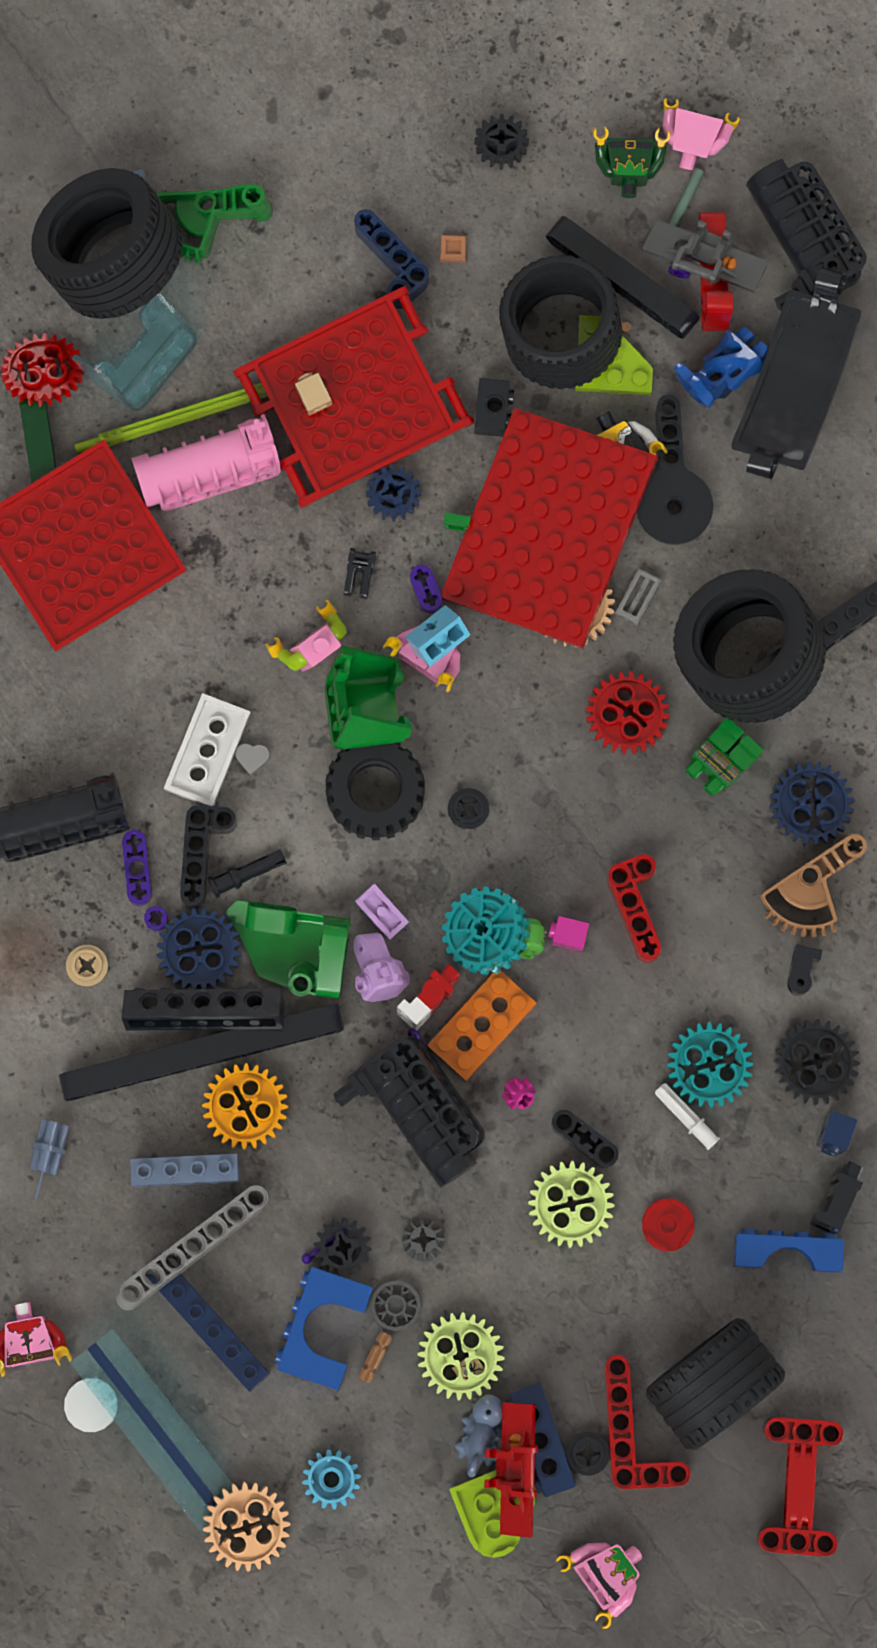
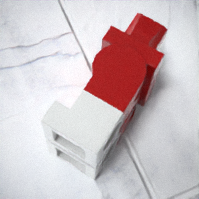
M450 964L440 973L434 970L429 975V980L424 983L422 992L410 1004L404 999L397 1006V1015L411 1028L418 1030L441 1006L444 998L448 1001L452 997L454 992L453 986L459 981L460 974Z

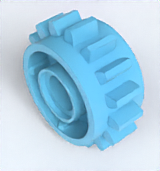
M327 1450L326 1457L317 1453L318 1461L309 1460L308 1463L311 1469L303 1470V1473L308 1475V1479L302 1481V1484L309 1485L310 1488L305 1494H313L315 1496L312 1501L314 1504L319 1500L322 1501L323 1509L326 1508L328 1503H331L333 1510L337 1508V1502H341L343 1506H346L347 1501L345 1498L354 1499L355 1495L352 1493V1490L360 1489V1486L355 1484V1480L361 1478V1475L354 1474V1470L358 1465L349 1464L350 1455L345 1459L341 1458L342 1452L338 1450L336 1456H332L331 1450ZM330 1471L336 1472L340 1479L339 1484L333 1488L328 1487L324 1482L325 1474Z

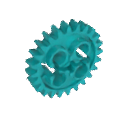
M711 1022L707 1023L705 1030H703L700 1023L697 1024L695 1033L692 1029L687 1028L688 1037L686 1038L680 1034L678 1038L681 1045L677 1043L672 1044V1047L677 1052L668 1054V1057L674 1060V1062L667 1064V1068L674 1069V1072L668 1078L677 1079V1082L672 1086L673 1089L678 1087L683 1089L680 1092V1097L686 1094L690 1095L688 1099L689 1104L694 1099H698V1107H701L704 1101L708 1103L709 1109H712L714 1101H717L718 1105L723 1107V1099L725 1098L728 1102L732 1103L734 1101L732 1093L740 1097L742 1093L738 1087L747 1088L748 1084L743 1079L752 1077V1074L746 1071L747 1068L753 1066V1063L746 1062V1058L750 1057L752 1053L743 1052L747 1042L739 1044L737 1041L741 1035L730 1036L731 1027L726 1032H723L721 1023L716 1027V1030L712 1029ZM714 1043H722L725 1046V1056H729L731 1052L733 1053L734 1049H737L735 1060L741 1064V1067L734 1063L729 1066L733 1073L731 1081H724L719 1075L720 1069L726 1066L724 1063L716 1065L713 1068V1072H710L709 1068L697 1071V1075H703L708 1080V1085L705 1088H698L695 1085V1075H691L683 1082L685 1071L678 1065L680 1064L687 1068L690 1066L691 1062L687 1059V1051L696 1050L699 1052L701 1059L695 1063L694 1067L696 1068L705 1065L707 1059L711 1063L723 1059V1056L713 1053L712 1045Z

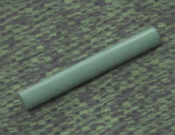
M695 168L668 224L676 227L679 226L704 174L701 169Z

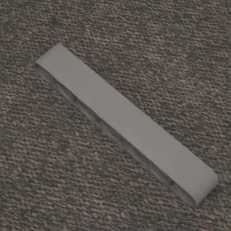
M258 1185L249 1187L125 1281L116 1295L118 1306L124 1310L135 1309L262 1211L268 1201L266 1190ZM248 1197H257L260 1205L251 1204ZM228 1212H236L240 1220H231ZM207 1228H216L219 1236H211ZM187 1243H195L199 1251L191 1252L187 1248ZM172 1258L176 1260L178 1267H169L166 1259ZM145 1275H154L157 1279V1283H148L145 1279ZM124 1291H133L136 1299L128 1300L124 1296Z

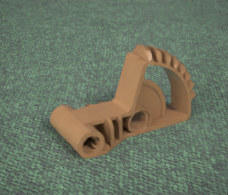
M859 834L847 836L760 895V899L769 911L764 915V918L767 920L773 915L775 917L772 922L773 926H776L779 921L783 922L781 926V931L783 932L787 929L788 925L792 926L791 935L796 934L797 928L801 929V937L806 936V930H811V937H816V929H820L821 935L826 936L825 927L828 926L832 933L836 932L834 924L837 922V916L826 881L830 876L865 853L867 849L866 840ZM850 843H856L858 845L856 851H851L849 849ZM811 868L816 872L817 878L814 883H807L803 880L802 874L805 869ZM777 888L782 897L797 908L815 910L827 905L831 921L820 925H801L791 922L779 915L765 899V895Z

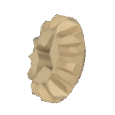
M82 945L75 948L69 954L66 961V971L74 983L81 987H93L101 982L108 972V960L103 951L98 947ZM80 958L86 962L95 959L92 964L94 974L87 970L80 973L83 968L79 960Z

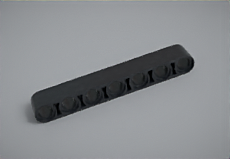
M561 216L546 234V239L566 256L582 258L584 261H589L595 267L600 268L601 273H605L611 281L615 292L675 336L684 339L699 321V315L692 308L569 218Z

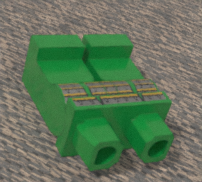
M727 717L692 755L691 762L685 770V773L693 780H696L703 772L710 778L703 786V789L711 797L718 794L721 790L725 792L764 752L754 740L746 735L727 754L744 734V731L732 720H728Z

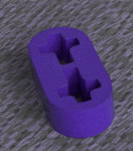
M417 565L410 573V581L419 606L426 613H436L442 606V595L435 577L428 566ZM418 572L428 575L426 577V587H423L420 580H415ZM429 591L432 598L438 599L435 601V606L431 607L429 603L424 604L427 601L425 592Z

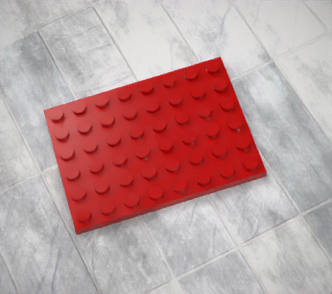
M514 408L471 516L469 527L466 529L441 592L442 600L584 649L658 460L657 455Z

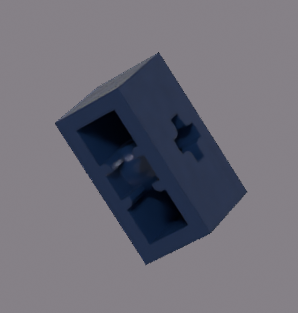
M831 1111L825 1116L816 1146L822 1148V1153L836 1157L837 1154L844 1153L848 1150L857 1119Z

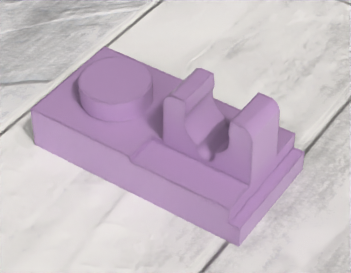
M374 883L355 900L361 910L389 940L409 923Z

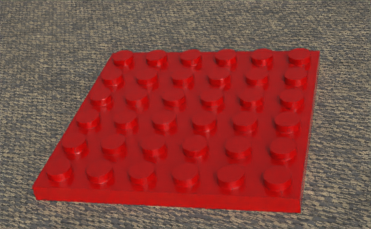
M105 439L0 503V566L55 652L187 571Z

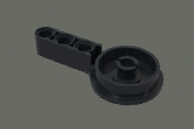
M664 395L657 403L655 416L657 440L665 446L667 453L662 449L658 450L659 470L650 477L636 514L644 531L653 539L664 544L680 545L695 540L706 530L713 514V499L705 482L696 474L688 471L684 465L680 403L675 396ZM669 404L674 408V412L666 414L661 410V406ZM666 429H671L675 432L676 437L668 439L664 437L662 432ZM673 454L676 456L677 462L669 464L665 461L664 456ZM673 501L674 504L680 507L681 511L678 514H672L667 509V506Z

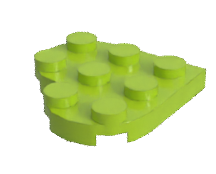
M496 1470L449 1489L472 1546L483 1556L492 1558L507 1555L514 1550L520 1541L519 1536L500 1534L501 1490L484 1488V1479L495 1477ZM513 1497L515 1503L520 1504L519 1498Z

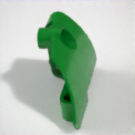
M239 899L225 911L239 933V937L248 952L258 977L287 987L297 996L311 994L340 998L351 918L299 912L296 908ZM295 978H306L308 985L305 987L298 986Z

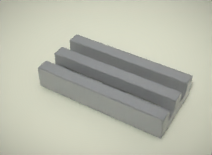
M638 568L615 615L622 616L625 620H630L638 626L662 579ZM641 576L645 577L627 612L623 609ZM650 581L654 582L637 616L632 615Z

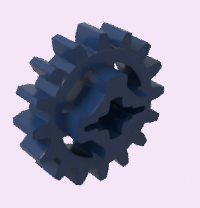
M391 465L390 471L382 467L381 475L373 473L374 482H367V487L372 490L366 491V497L371 498L367 501L368 507L375 506L373 509L374 515L381 512L382 520H385L387 516H391L392 522H395L396 516L400 515L405 520L406 512L414 514L412 505L419 506L420 500L415 497L421 496V490L415 489L419 486V480L412 481L414 477L413 472L406 475L405 467L402 466L399 471H396L395 466ZM393 478L402 480V482L394 480ZM383 482V489L376 494L378 486ZM393 490L395 493H398V496L393 497L392 494H389V491ZM408 493H411L408 502L404 505V497L408 496ZM384 505L391 506V507H393L394 509L387 508V507H385Z

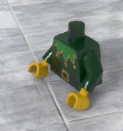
M605 126L604 134L598 137L596 136V127L593 128L592 134L597 140L595 143L596 163L604 176L610 178L611 185L622 186L623 198H635L637 196V186H646L647 180L654 178L659 172L665 160L667 149L665 143L671 136L669 129L668 136L664 139L658 135L660 128L656 130L655 138L658 143L655 144V139L607 138L609 132Z

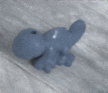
M491 1394L482 1396L474 1405L473 1412L469 1416L462 1417V1422L465 1424L463 1431L466 1434L460 1442L455 1444V1448L458 1451V1458L467 1457V1475L469 1477H474L484 1461L487 1467H490L493 1461H496L494 1458H485V1449L497 1448L496 1442L501 1440L502 1402L497 1396Z

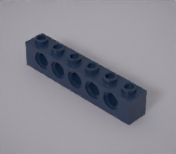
M166 1259L167 1265L171 1268H175V1266L168 1259ZM179 1274L159 1290L249 1392L270 1375L269 1371L182 1274ZM145 1275L151 1281L152 1284L157 1283V1279L154 1275Z

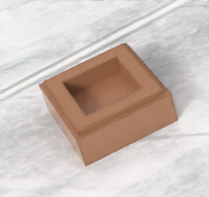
M441 235L440 262L466 263V236Z

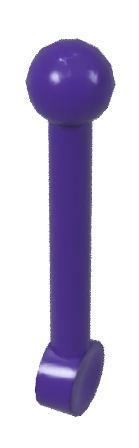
M342 1229L344 1231V1235L346 1236L348 1234V1229ZM334 1236L326 1240L325 1247L331 1244ZM319 1247L309 1254H304L302 1262L305 1264L311 1263L314 1253L320 1251Z

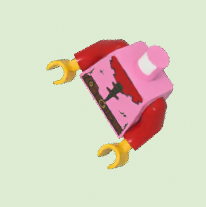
M30 1302L14 1305L17 1321L5 1323V1328L0 1330L1 1377H4L6 1374L4 1363L5 1367L10 1368L55 1359L58 1366H60V1359L63 1356H67L69 1362L72 1361L65 1335L52 1320H46L44 1316L33 1317Z

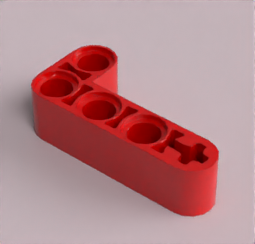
M646 854L612 866L607 876V883L637 957L644 963H652L657 960L661 953V943L637 887L638 884L651 879L656 869L655 860ZM640 862H645L649 864L651 871L647 874H642L638 872L636 865ZM618 871L624 873L626 881L616 883L612 878L613 873ZM628 895L632 896L636 900V905L630 908L626 907L622 903V898ZM638 919L642 920L646 924V929L641 932L635 931L632 927V922ZM648 934L650 936L646 939L649 947L655 948L651 956L648 952L643 953L645 942L642 938Z

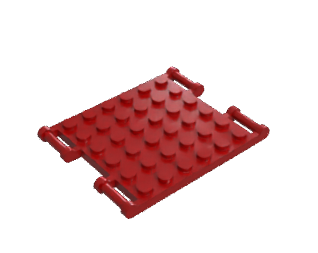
M407 286L401 287L233 371L235 378L240 380L254 408L252 410L256 418L260 417V415L274 409L296 452L279 462L281 470H285L299 498L298 504L301 509L381 470L382 467L385 468L475 423L473 417L468 415L454 387L455 382L453 378L449 377L433 384L412 342L428 334L429 330L426 325L422 324L408 296L410 292ZM394 301H400L414 330L407 332L393 304ZM254 370L269 398V401L262 403L248 375ZM312 372L313 375L319 373L332 400V405L309 416L296 390L295 383L299 382V377ZM445 390L459 421L452 422L438 394L441 391ZM299 461L315 492L309 495L294 467V464Z

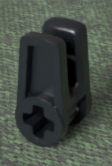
M350 548L344 596H352L355 589V576L357 572H361L363 575L360 582L359 596L361 599L367 600L371 575L375 566L376 552L365 553L356 551V548Z

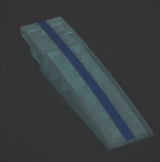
M112 1329L71 1361L70 1364L204 1536L207 1532L203 1531L202 1527L209 1525V1522L204 1520L203 1516L211 1515L212 1513L206 1506H215L217 1504L213 1499L214 1495L219 1498L224 1497L222 1488L228 1493L232 1492V1483ZM233 1511L225 1512L222 1516V1520L225 1519L228 1515H230Z

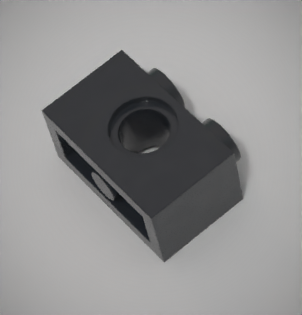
M479 378L474 434L504 436L505 429L512 415L507 414L508 404L513 405L514 389H509V380ZM495 403L501 406V410L492 412L488 409V406Z

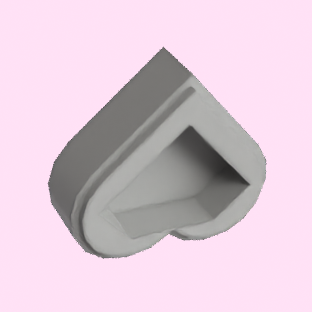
M241 744L235 752L236 759L250 776L262 768L270 758L268 749L263 745L252 747L250 744Z

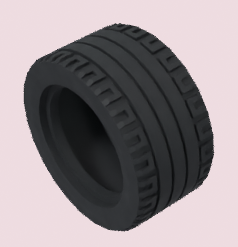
M107 168L95 170L78 177L51 198L35 223L31 240V252L37 268L75 312L96 319L116 318L131 313L147 304L170 281L179 264L182 252V234L176 219L142 177L129 170ZM131 224L126 235L111 251L96 260L83 263L89 251L101 238L119 227Z
M741 569L724 573L708 581L689 598L675 624L673 650L675 651L674 656L681 673L701 700L715 713H719L724 718L727 717L728 720L758 723L783 716L799 706L811 694L824 669L826 642L824 641V633L817 618L802 595L790 582L769 571ZM759 616L773 617L785 623L783 645L774 660L765 668L753 674L738 677L727 676L716 671L715 655L718 645L724 635L736 624Z

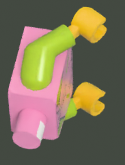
M325 600L327 605L323 609H320L319 606L316 607L319 614L327 621L289 650L284 649L280 639L275 637L274 641L276 644L271 646L266 644L271 657L278 658L291 670L298 671L301 669L303 672L314 667L341 647L342 642L340 640L345 637L347 631L330 601Z

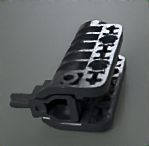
M780 159L762 168L748 180L746 187L798 274L797 280L793 282L792 290L813 296L815 281L821 267L846 275L843 290L855 285L859 281L861 269H863L867 260L866 253L816 168L811 163L803 161L788 168L783 159ZM800 169H803L804 172H810L808 179L804 176L799 177ZM816 190L823 193V200H821ZM841 233H845L848 236V243L846 242ZM788 292L774 299L780 311H782Z
M112 772L110 775L93 778L86 781L87 785L72 788L71 785L67 786V790L54 794L51 790L48 791V795L34 799L33 796H29L28 801L17 804L10 801L9 806L0 808V859L4 858L6 862H16L130 830L115 773Z
M417 1037L396 1040L347 1077L350 1082L333 1094L334 1099L341 1107L358 1095L361 1097L368 1094L370 1096L376 1095L440 1188L451 1183L478 1164L470 1152L484 1142V1129L423 1041ZM422 1065L427 1069L426 1077L421 1075L420 1068ZM438 1089L441 1090V1093L439 1094V1098H438L437 1095H436V1094L439 1092ZM446 1099H448L449 1102H450V1104H447V1105H444V1106H443V1104L448 1103V1102L446 1101ZM452 1109L458 1114L457 1121H454L450 1116ZM465 1124V1126L460 1127V1128L462 1129V1130L460 1131L459 1128H458V1126H461V1125ZM469 1132L472 1135V1137L469 1139L470 1141H468L466 1138L469 1136Z

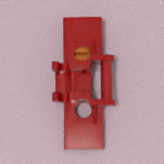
M502 1402L501 1448L485 1449V1458L496 1459V1476L484 1479V1488L501 1490V1535L533 1537V1499L537 1497V1490H534L535 1453H538V1446H535V1405ZM513 1497H518L520 1504H516Z

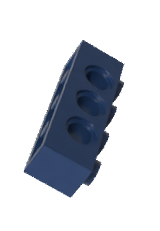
M541 1383L509 1393L511 1399L506 1400L508 1403L535 1405L539 1413V1417L535 1421V1434L543 1433L548 1440L547 1445L542 1449H538V1453H535L537 1477L534 1478V1484L537 1493L543 1492L544 1497H548L576 1487ZM545 1459L555 1461L556 1470L553 1474L546 1475L542 1472L541 1464Z

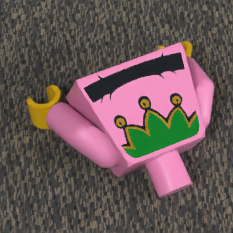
M606 1542L587 1543L572 1551L570 1556H559L556 1562L562 1558L568 1561V1567L561 1570V1572L569 1571L573 1563L577 1564L573 1568L603 1609L596 1614L595 1621L601 1616H606L608 1622L602 1628L607 1629L611 1625L612 1617L620 1615L633 1601L637 1589L635 1581L640 1576L634 1565L642 1559V1555L635 1546H631L624 1552L618 1544L611 1547Z

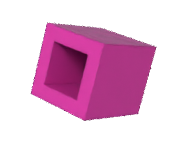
M559 916L557 923H551L548 937L553 938V946L582 952L589 923Z

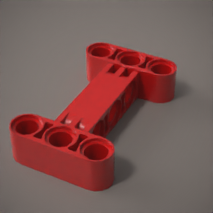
M782 1417L770 1418L763 1425L764 1436L769 1441L788 1443L783 1528H762L757 1534V1544L764 1551L773 1553L830 1556L837 1550L838 1543L836 1537L830 1532L813 1530L817 1445L835 1446L839 1444L843 1439V1429L838 1423L833 1421ZM773 1422H779L783 1427L781 1436L777 1438L773 1437L769 1432V1427ZM800 1424H806L810 1430L809 1436L804 1440L800 1439L796 1434V1429ZM827 1426L834 1427L837 1433L836 1438L831 1442L827 1441L823 1436V1431ZM772 1531L775 1533L777 1541L774 1546L767 1547L763 1543V1537L767 1532ZM794 1534H800L804 1539L803 1546L799 1549H794L790 1545V1539ZM822 1536H827L831 1541L830 1548L826 1551L819 1550L817 1546L818 1539Z

